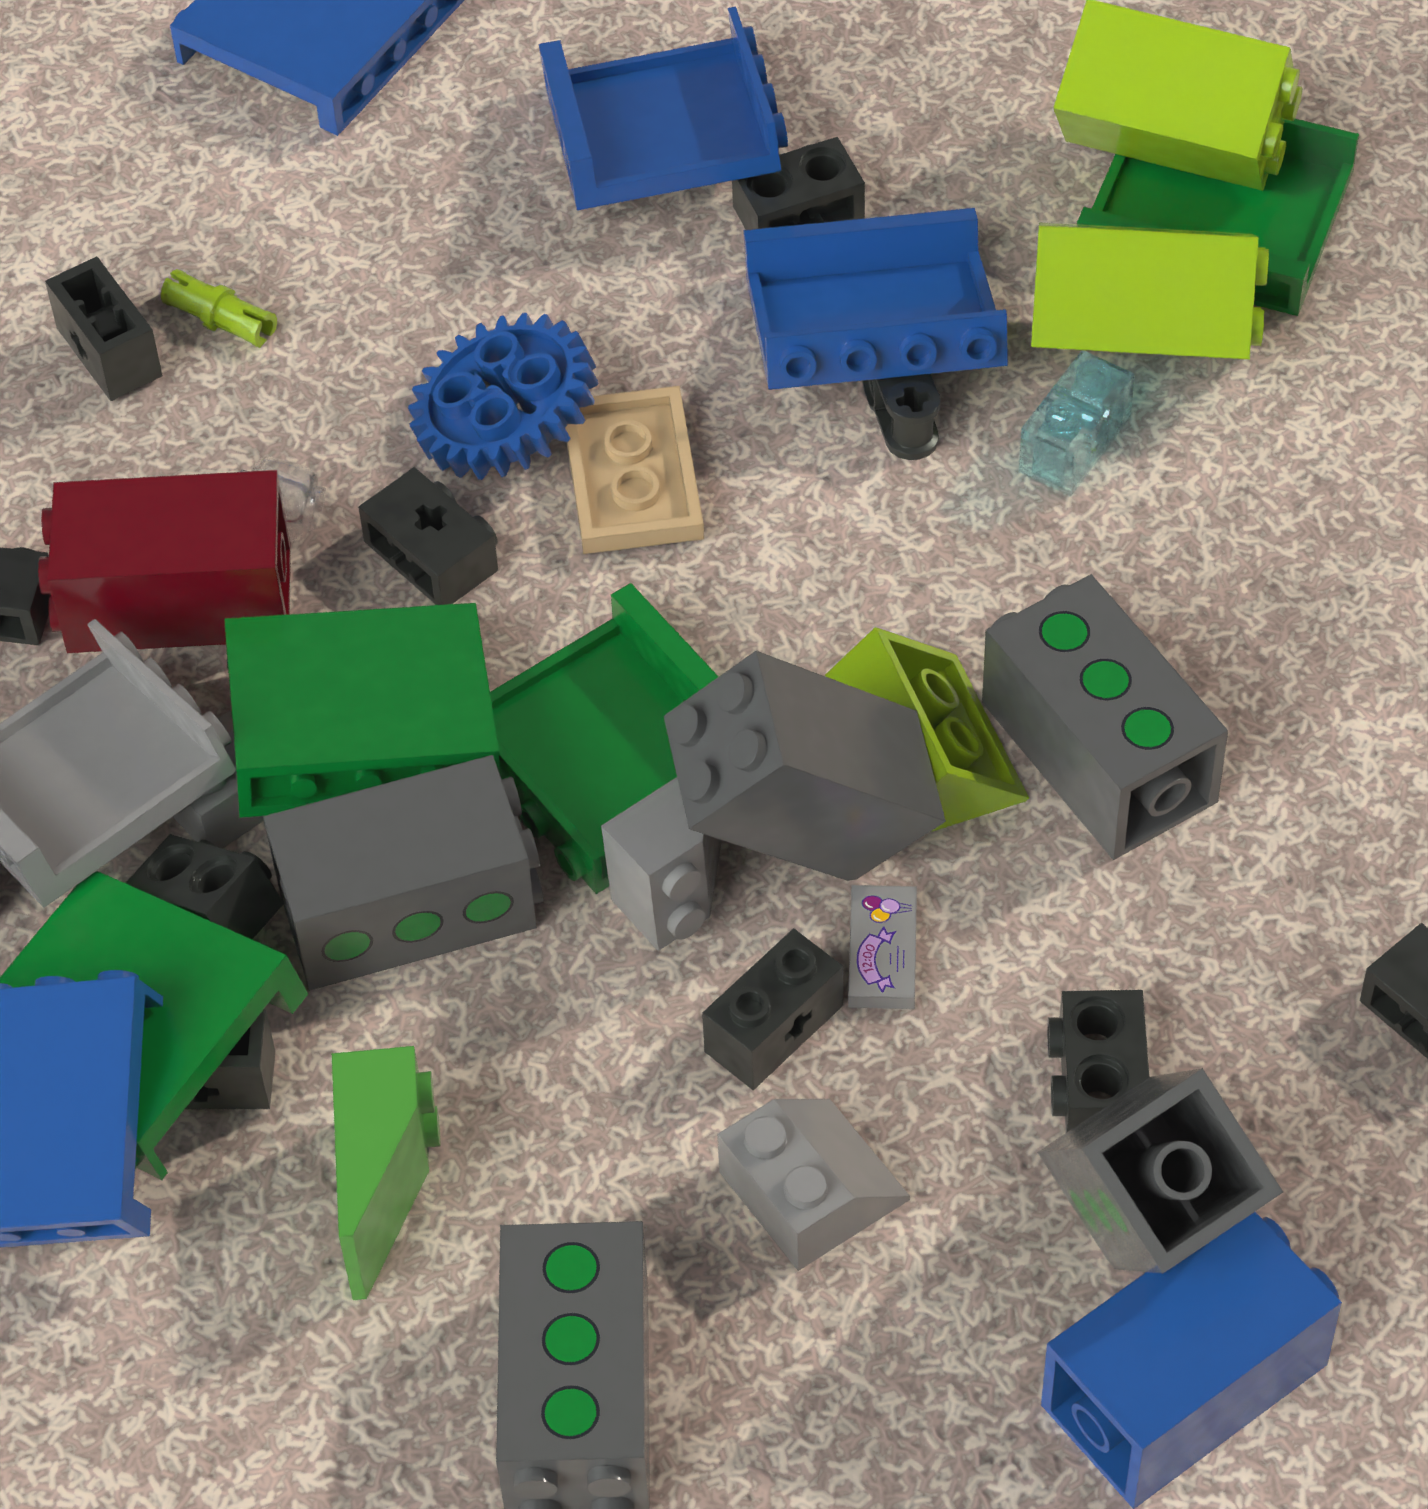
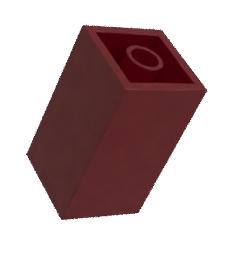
M277 470L53 482L52 508H43L41 516L44 544L49 545V556L39 558L38 576L41 593L51 594L49 597L52 632L62 633L67 653L102 651L87 625L94 619L113 636L123 632L136 649L226 645L225 618L290 614L291 541Z

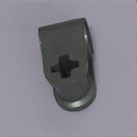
M931 374L862 380L869 407L875 412L886 446L892 454L906 460H920L936 450L939 443V435L934 417L937 416L940 410V394L936 389Z

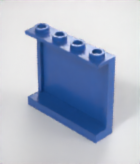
M194 0L186 9L181 10L177 14L174 21L170 24L178 63L184 65L196 52H199L316 105L320 128L338 136L464 0Z
M736 6L728 8L732 37L730 39L568 69L561 40L538 44L549 104L577 210L781 171L779 148L788 147L784 117L782 112L778 113L772 83L767 81L762 54H758L753 27L742 26Z
M975 208L743 230L746 279L768 390L1008 366L1006 309L996 310L979 254L978 218Z
M108 970L100 972L97 980L75 982L66 977L45 976L36 979L35 986L16 988L0 983V1248L150 1236L151 1209L135 1200L133 1196L144 1008L163 1007V996L139 980V976L133 972Z

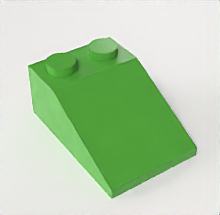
M414 1046L331 1053L338 1231L353 1300L367 1299L429 1173L428 1148L441 1146L438 1108L434 1102L431 1071L419 1072Z

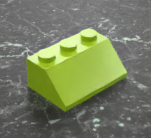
M875 627L825 674L828 678L917 711L946 822L933 829L932 832L1026 802L1029 799L956 654Z

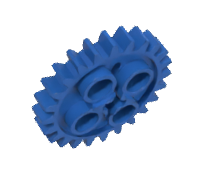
M522 313L515 325H509L503 315L499 317L494 330L487 331L486 327L479 323L476 325L475 338L468 340L464 336H456L455 341L458 349L453 353L439 350L437 355L442 364L439 367L423 368L422 373L428 383L413 386L412 391L418 401L408 405V410L414 418L409 423L410 428L429 460L434 459L440 470L444 471L451 467L456 476L461 478L472 469L477 479L483 480L490 468L496 467L500 476L505 477L512 462L518 461L526 470L530 468V455L535 452L547 458L552 455L549 446L552 440L568 442L571 439L565 429L568 424H584L586 420L579 408L593 405L595 402L589 389L598 385V380L592 371L596 368V364L577 331L571 333L565 321L562 320L553 325L549 316L543 314L533 324L529 315ZM483 380H485L486 382H488V384H489L488 387H486V385H485V383H484ZM518 403L523 411L518 409V407L516 406Z

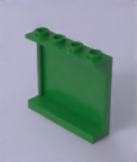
M1296 118L1294 121L1285 119L1281 140L1286 141V148L1278 175L1268 173L1263 191L1115 154L1093 207H1083L1077 225L1254 234L1259 237L1258 247H1265V249L1269 250L1266 286L1255 285L1254 305L1298 316L1352 177L1359 134Z
M632 583L611 594L612 619L490 691L499 746V774L501 779L512 777L522 809V815H519L523 825L526 829L530 828L533 837L536 839L545 835L555 847L554 854L556 860L567 877L572 881L582 878L595 894L609 887L601 826L677 777L664 715L719 677Z
M476 603L224 619L239 818L278 813L493 755L499 772V746Z
M95 871L73 888L0 976V983L8 984L13 988L35 986V980L45 976L66 977L75 982L97 980L100 972L123 970L137 974L139 980L163 996V1007L144 1008L135 1169L138 1168L163 1180L168 1171L153 1150L267 1004L269 1003L293 1014L306 998L308 992L286 954L106 874Z

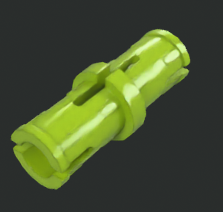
M179 269L173 270L170 273L171 278L179 281V284L169 278H166L160 294L162 302L203 321V327L211 331L220 328L261 348L267 339L259 336L260 332L271 336L276 330L277 316L275 313L265 311L237 298L234 295L236 293L235 290L225 285L214 287Z

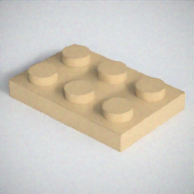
M680 386L593 396L595 400L593 405L579 408L586 421L584 424H568L565 429L571 438L567 442L583 554L704 539V524Z

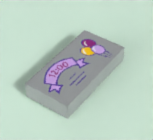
M851 885L848 1008L915 1009L916 886Z

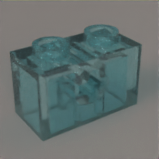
M1082 350L1021 428L1019 472L1066 495L1072 496L1131 418L1135 373Z

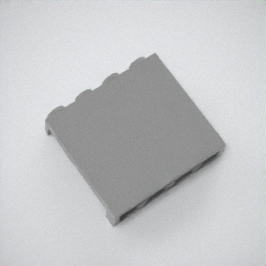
M96 619L87 625L100 646L102 653L0 723V863L43 908L236 772V768L225 750V747L232 743L218 718L211 711L201 715L196 702L181 684L172 688L167 676L152 658L149 657L143 661L134 644L123 632L113 636Z

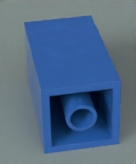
M1254 1212L1163 1274L1145 1272L1049 1341L1046 1348L1041 1406L1127 1503L1135 1509L1327 1366L1342 1302L1339 1300L1337 1289L1329 1277L1316 1267L1309 1268L1293 1252L1282 1228L1271 1218H1261Z

